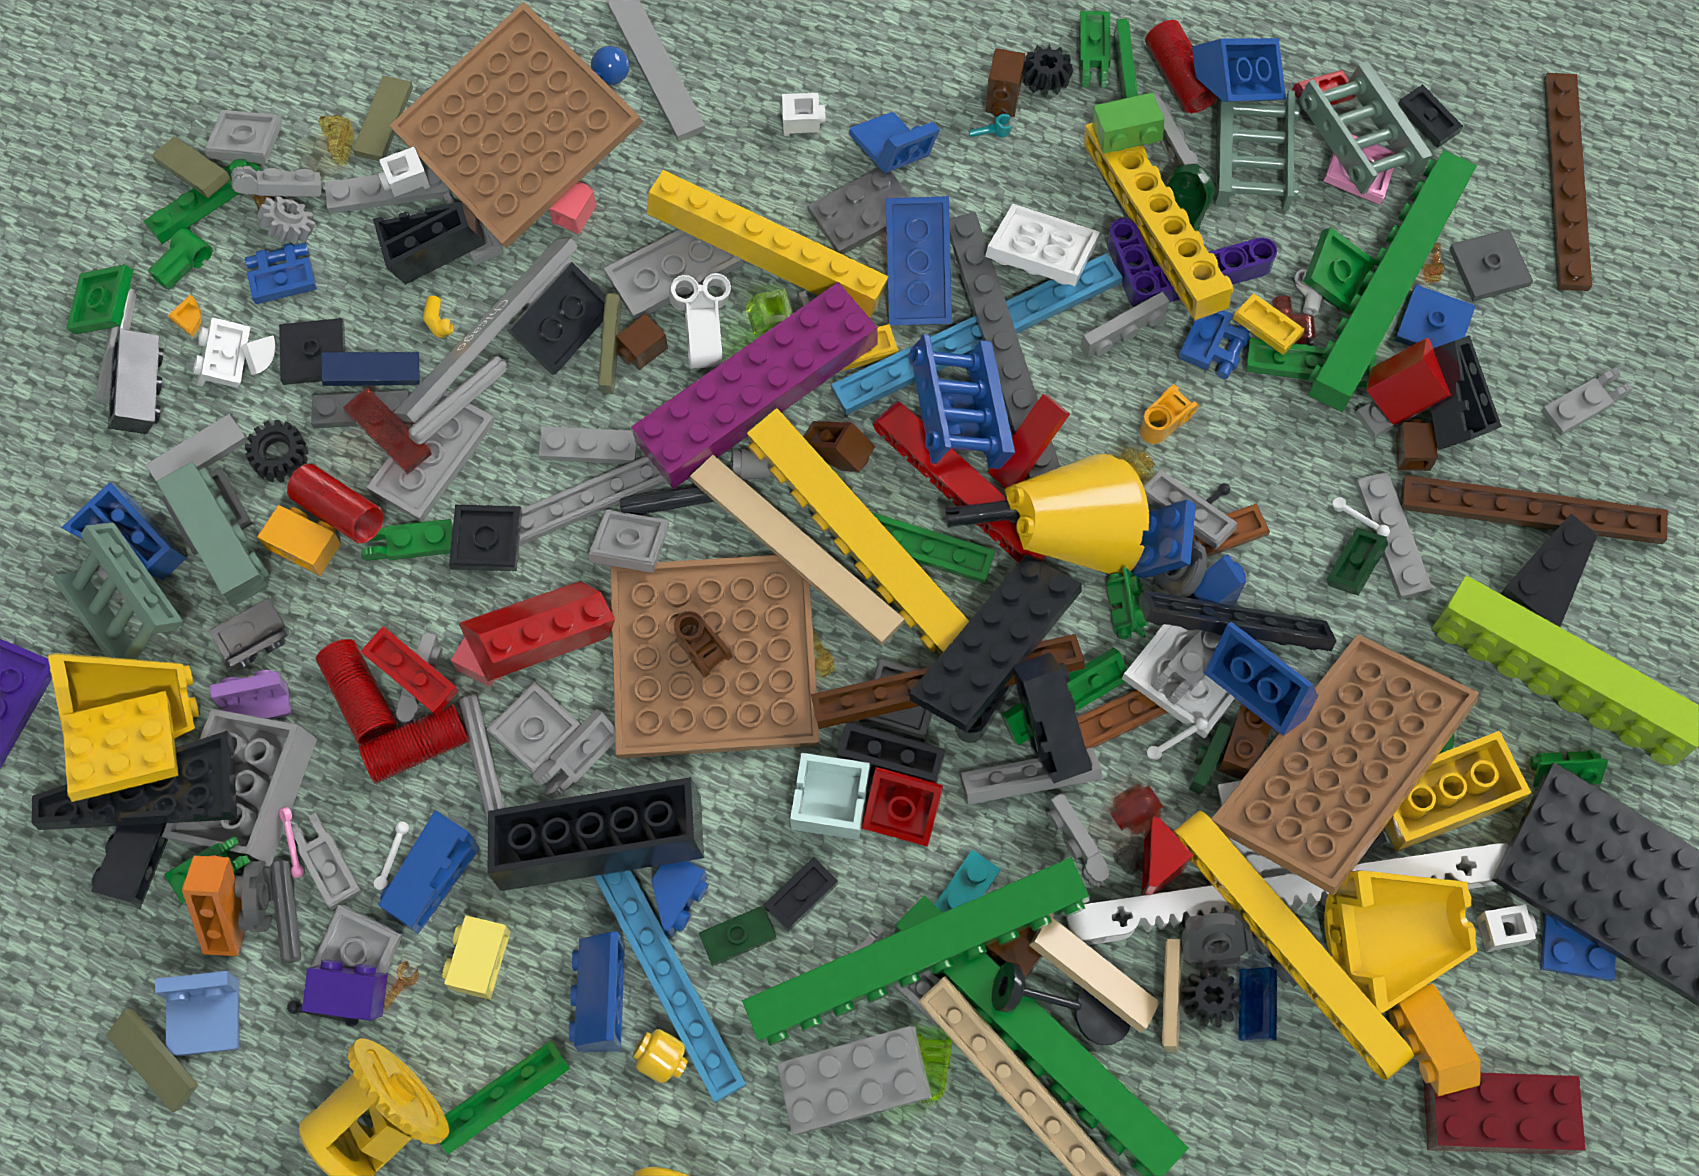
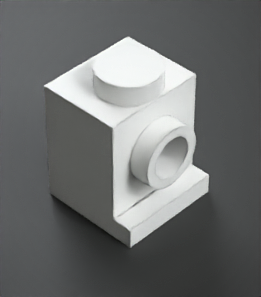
M818 93L782 94L784 136H790V133L820 132V124L826 123L825 105H819Z
M414 147L379 159L383 172L378 173L384 190L391 189L394 197L420 187H424V189L430 188L424 168Z
M1526 904L1485 911L1476 918L1485 952L1527 945L1536 939V921L1534 916L1528 913ZM1503 924L1511 928L1510 936L1506 935Z

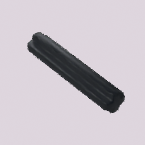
M690 486L621 498L620 509L624 514L640 515L714 501L697 486Z

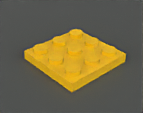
M166 691L62 715L67 791L72 802L179 776L170 700Z

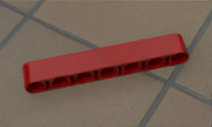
M896 401L873 421L872 424L875 431L881 437L884 435V440L901 456H907L908 459L906 460L926 479L930 477L929 481L949 500L953 498L952 503L956 506L1007 500L1003 494L953 449H950L937 464L931 463L929 450L925 445L924 423L901 402ZM1010 520L976 524L995 542L999 541L998 545L1018 563L1026 554L1040 562L1047 557L1046 555L1023 549L1017 532V524L1010 523Z

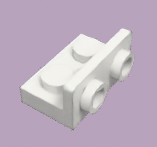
M212 317L208 327L201 328L198 345L203 346L202 355L196 356L193 366V374L198 375L196 385L203 387L205 381H210L235 388L239 387L245 360L241 345L248 343L249 326Z

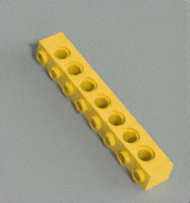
M1093 122L1086 124L1084 146L1130 220L1138 227L1142 239L1193 320L1196 321L1228 309L1230 297L1233 293V285L1227 275L1224 276L1220 271L1215 255L1207 251L1200 232L1194 231L1189 223L1187 212L1183 208L1180 209L1175 201L1172 189L1165 186L1161 180L1158 168L1155 165L1152 166L1148 160L1144 146L1140 145L1103 154L1092 128Z

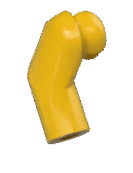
M429 296L425 302L423 321L435 337L446 338V335L449 336L453 333L454 325L450 323V319L440 318L441 299L437 296Z

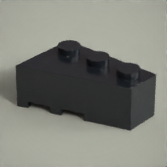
M462 202L425 208V212L412 215L408 212L399 213L397 218L384 220L382 217L373 218L386 268L405 285L486 244L479 219Z
M1470 335L1433 348L1451 394L1450 397L1431 406L1438 450L1475 439L1502 427Z
M1570 514L1507 584L1501 595L1561 627L1598 534L1573 514Z

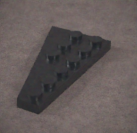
M226 730L176 747L179 775L176 777L74 802L71 801L68 795L67 784L33 795L31 823L38 830L237 820L233 738Z

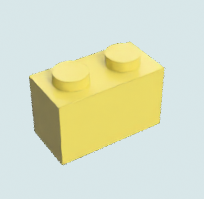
M465 915L463 925L458 924L454 932L453 945H456L453 957L446 960L443 968L442 978L446 979L444 984L452 991L491 1000L511 933L508 927L503 924Z

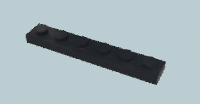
M1143 591L1139 599L1145 620L1155 625L1166 624L1182 627L1186 630L1196 629L1223 635L1227 624L1232 622L1255 640L1270 641L1279 645L1301 646L1309 650L1332 651L1337 641L1328 622L1324 620Z

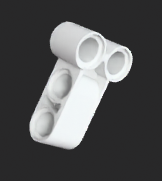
M710 274L705 278L703 285H698V282L689 275L678 276L671 284L670 303L674 308L685 311L690 369L717 367L722 364L718 308L726 304L731 290L730 281L722 274ZM718 286L723 290L724 294L720 297H713L709 294L707 288ZM686 287L690 289L692 296L683 299L676 294V290Z

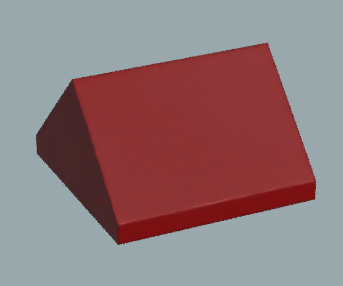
M1429 338L1419 341L1372 367L1366 389L1394 425L1451 396Z
M876 767L862 829L928 847L942 798L943 785Z
M1152 817L1144 833L1141 896L1158 894L1184 872L1194 856L1168 826L1157 817Z

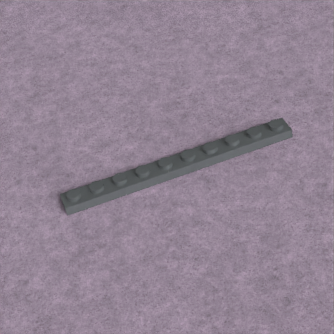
M973 212L950 218V242L982 340L992 342L1006 412L1013 434H1015L1038 401L992 259L985 257L987 244L977 214ZM1052 441L1028 473V479L1060 467Z

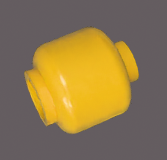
M656 1029L651 1034L645 1032L632 1055L636 1059V1069L661 1084L666 1083L672 1076L678 1079L688 1063V1059L683 1057L685 1053L684 1043L661 1029Z

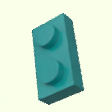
M971 850L934 905L944 913L985 895L1001 869Z

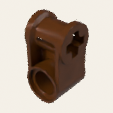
M685 611L676 617L674 622L676 640L703 677L709 676L710 670L723 660L729 661L733 658L723 640L712 631L698 613ZM687 625H694L699 629L692 636L684 635L681 633V630Z

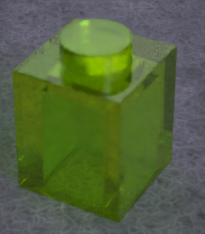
M786 289L756 294L745 305L754 335L766 333L793 314Z

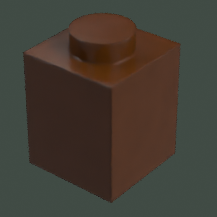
M646 313L616 335L619 347L617 349L618 355L625 364L629 365L632 363L638 370H641L668 349L666 334Z
M1422 420L1403 422L1396 434L1398 470L1431 471L1438 459L1433 423H1425Z

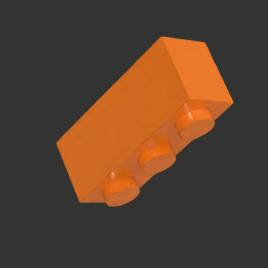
M216 855L193 856L182 892L202 953L204 955L238 956L246 931H241L239 927V912L242 910V900L237 898L235 894V875L230 858Z

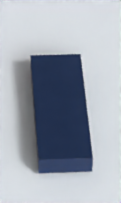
M322 352V386L420 385L419 352Z

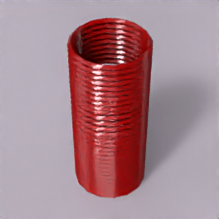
M1172 19L1154 26L1146 35L1145 43L1186 113L1190 114L1205 110L1218 97L1196 78L1193 64V45L1180 23Z
M306 464L299 467L289 479L287 494L291 500L357 544L370 541L381 529L383 511L380 507L314 464Z
M341 639L321 649L315 660L356 742L362 745V743L368 742V740L371 741V739L378 738V736L384 735V733L387 734L391 730L394 731L397 725L396 720L355 640Z
M451 704V706H445L437 716L434 713H429V715L421 717V720H414L413 723H407L403 727H397L394 731L391 730L387 734L384 733V735L378 736V738L375 737V739L368 740V742L362 743V745L359 744L358 749L374 784L384 781V779L387 780V778L390 779V777L400 774V772H406V770L412 769L416 765L419 766L422 762L430 761V759H434L438 755H444V753L450 752L454 748H460V745H466L470 741L454 704Z

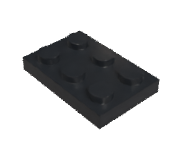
M570 262L507 331L551 375L557 374L603 322L605 295L573 262Z

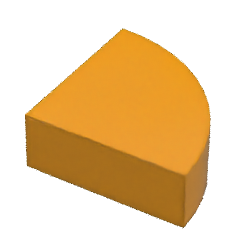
M191 295L168 315L173 323L191 337L197 333L202 319L201 310L199 311L200 307H198L199 305Z

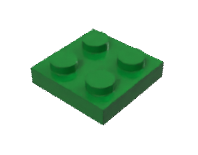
M1329 227L1321 232L1303 282L1350 315L1352 312L1348 311V308L1356 293L1363 295L1365 289L1361 285L1369 270L1372 271L1375 260L1333 228Z
M123 264L80 273L66 330L77 335L119 327L124 317V309L131 288L134 270Z

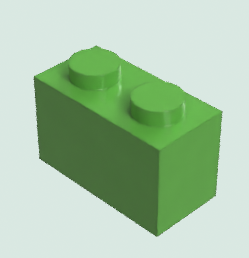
M1152 92L1094 105L1092 128L1101 150L1105 154L1162 141L1165 119Z

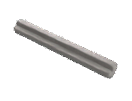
M130 289L127 296L121 325L109 329L95 398L102 404H109L113 342L120 329L130 330L137 297L132 289Z
M498 356L490 359L414 424L408 431L410 439L418 445L423 444L507 370L506 362Z
M470 695L460 699V706L488 820V811L502 809L504 804L479 700L476 695Z

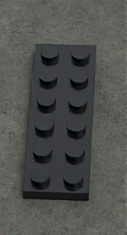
M1026 554L909 692L910 701L967 733L1014 675L1012 666L1024 662L1079 596L1082 592V583Z

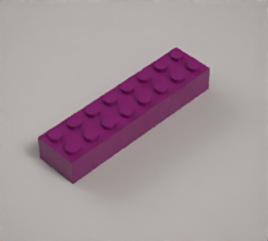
M838 282L631 426L635 442L674 489L690 478L712 455L718 458L748 437L747 432L776 408L782 413L878 345V327Z

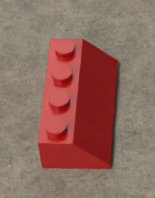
M578 581L462 621L459 626L488 682L608 638L615 618L601 592L582 581Z

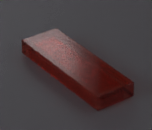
M368 387L343 407L345 413L407 475L432 455L430 449L424 443L418 445L410 439L409 428Z

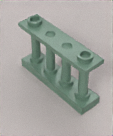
M1369 61L1358 64L1347 84L1322 92L1314 79L1310 80L1299 98L1303 110L1309 115L1349 175L1351 182L1356 185L1361 194L1368 192L1378 173L1403 165L1412 177L1420 174L1433 156ZM1354 94L1363 106L1338 115L1330 102ZM1371 118L1379 131L1354 139L1346 126ZM1386 141L1395 154L1370 163L1362 149Z
M1288 91L1284 106L1223 102L1218 98L1215 206L1227 207L1230 196H1235L1236 193L1281 196L1282 211H1289L1292 200L1297 201L1299 182H1294V122L1298 121L1300 106L1299 103H1295V91ZM1237 115L1283 118V131L1239 129L1238 125H1233V118H1237ZM1237 141L1283 144V158L1238 155L1237 151H1233V144H1236ZM1236 167L1283 170V184L1237 181V178H1232V170H1236Z
M114 522L87 525L80 535L91 549V552L78 572L55 575L53 580L106 657L144 660L141 653L153 634L178 630L183 620ZM101 564L108 577L97 592L90 582V578L98 565ZM116 588H118L125 598V602L116 616H114L106 604ZM133 613H135L143 626L134 640L131 641L124 631V627Z

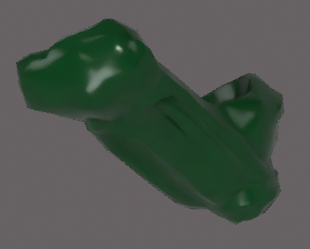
M1198 164L1177 166L1168 176L1165 185L1172 189L1175 201L1180 209L1183 208L1187 212L1189 223L1194 231H1199L1204 215L1212 204L1214 197L1213 179L1209 172ZM1153 256V260H1154L1155 264L1159 265V264L1157 263L1156 259H1155L1154 256Z

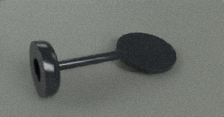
M1012 962L1004 963L995 977L992 988V1003L996 1011L1012 1012L1017 1008L1024 996L1074 1009L1075 1021L1079 1031L1087 1040L1097 1045H1113L1121 1041L1129 1032L1131 1025L1084 988L1078 994L1076 1001L1026 988L1024 970L1019 964Z

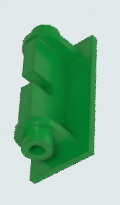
M1123 567L1124 576L1120 573H1114L1108 576L1109 581L1106 582L1110 605L1122 604L1123 608L1111 610L1114 633L1118 634V638L1122 640L1131 638L1132 632H1136L1142 638H1146L1144 626H1148V622L1145 620L1139 604V596L1143 592L1142 584L1138 576L1133 575L1126 567Z
M1593 750L1567 752V761L1563 760L1561 752H1539L1536 756L1530 757L1531 769L1537 770L1533 787L1539 786L1547 767L1552 763L1558 764L1591 785L1601 784L1608 759H1602L1601 754L1595 753Z

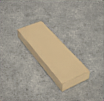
M1167 939L1162 1029V1045L1164 1050L1179 1053L1182 972V945L1180 939Z

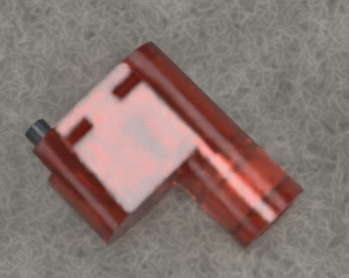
M1289 296L1275 297L1272 300L1273 307L1304 328L1303 335L1294 344L1313 346V338L1316 336L1314 317L1309 314L1293 315L1291 298Z

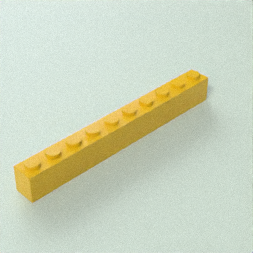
M776 408L747 432L751 443L748 445L750 451L759 461L765 458L772 466L769 469L772 476L780 484L786 482L793 491L790 495L801 508L807 505L814 513L811 517L814 523L823 532L828 529L835 537L833 543L844 556L850 553L857 561L854 566L862 577L866 580L871 577L879 586L876 591L888 605L893 601L901 610L898 614L905 619L904 624L910 629L913 626L918 629L923 635L919 638L923 645L932 654L937 651L942 655L969 623V620Z

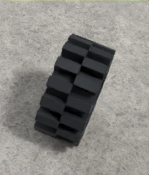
M274 420V426H271L270 422L267 421L263 423L265 426L263 430L259 426L254 428L256 436L248 435L247 439L250 444L245 443V450L247 451L245 455L259 477L262 479L266 477L270 482H274V478H277L279 482H285L284 476L288 475L290 478L293 472L302 466L301 463L307 464L308 458L305 454H309L308 448L299 430L295 426L292 427L291 423L285 421L283 425L280 420ZM283 442L289 446L288 453L283 458L276 461L266 459L265 453L271 444Z

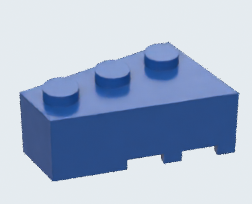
M111 482L61 527L84 540L80 534L85 526L114 522L147 571L162 581L187 559L131 496Z
M435 810L393 881L382 891L381 901L378 904L381 909L419 934L480 850L471 834Z

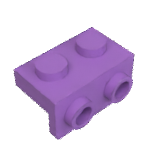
M262 670L256 672L252 677L242 679L228 677L222 679L218 684L210 685L211 698L222 711L270 720L289 716L292 713L288 684L278 671Z

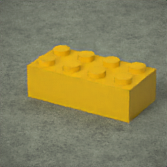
M1500 731L1438 754L1384 828L1396 852L1518 805L1531 794V791Z

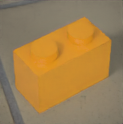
M280 505L277 506L257 536L265 549L321 576L341 545L335 534L336 530L323 521H319L316 524L308 520V516L295 507H291L288 510Z

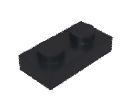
M1423 84L1401 98L1398 103L1404 114L1437 148L1459 134L1463 128V125Z
M813 857L764 904V908L789 932L838 885V881Z

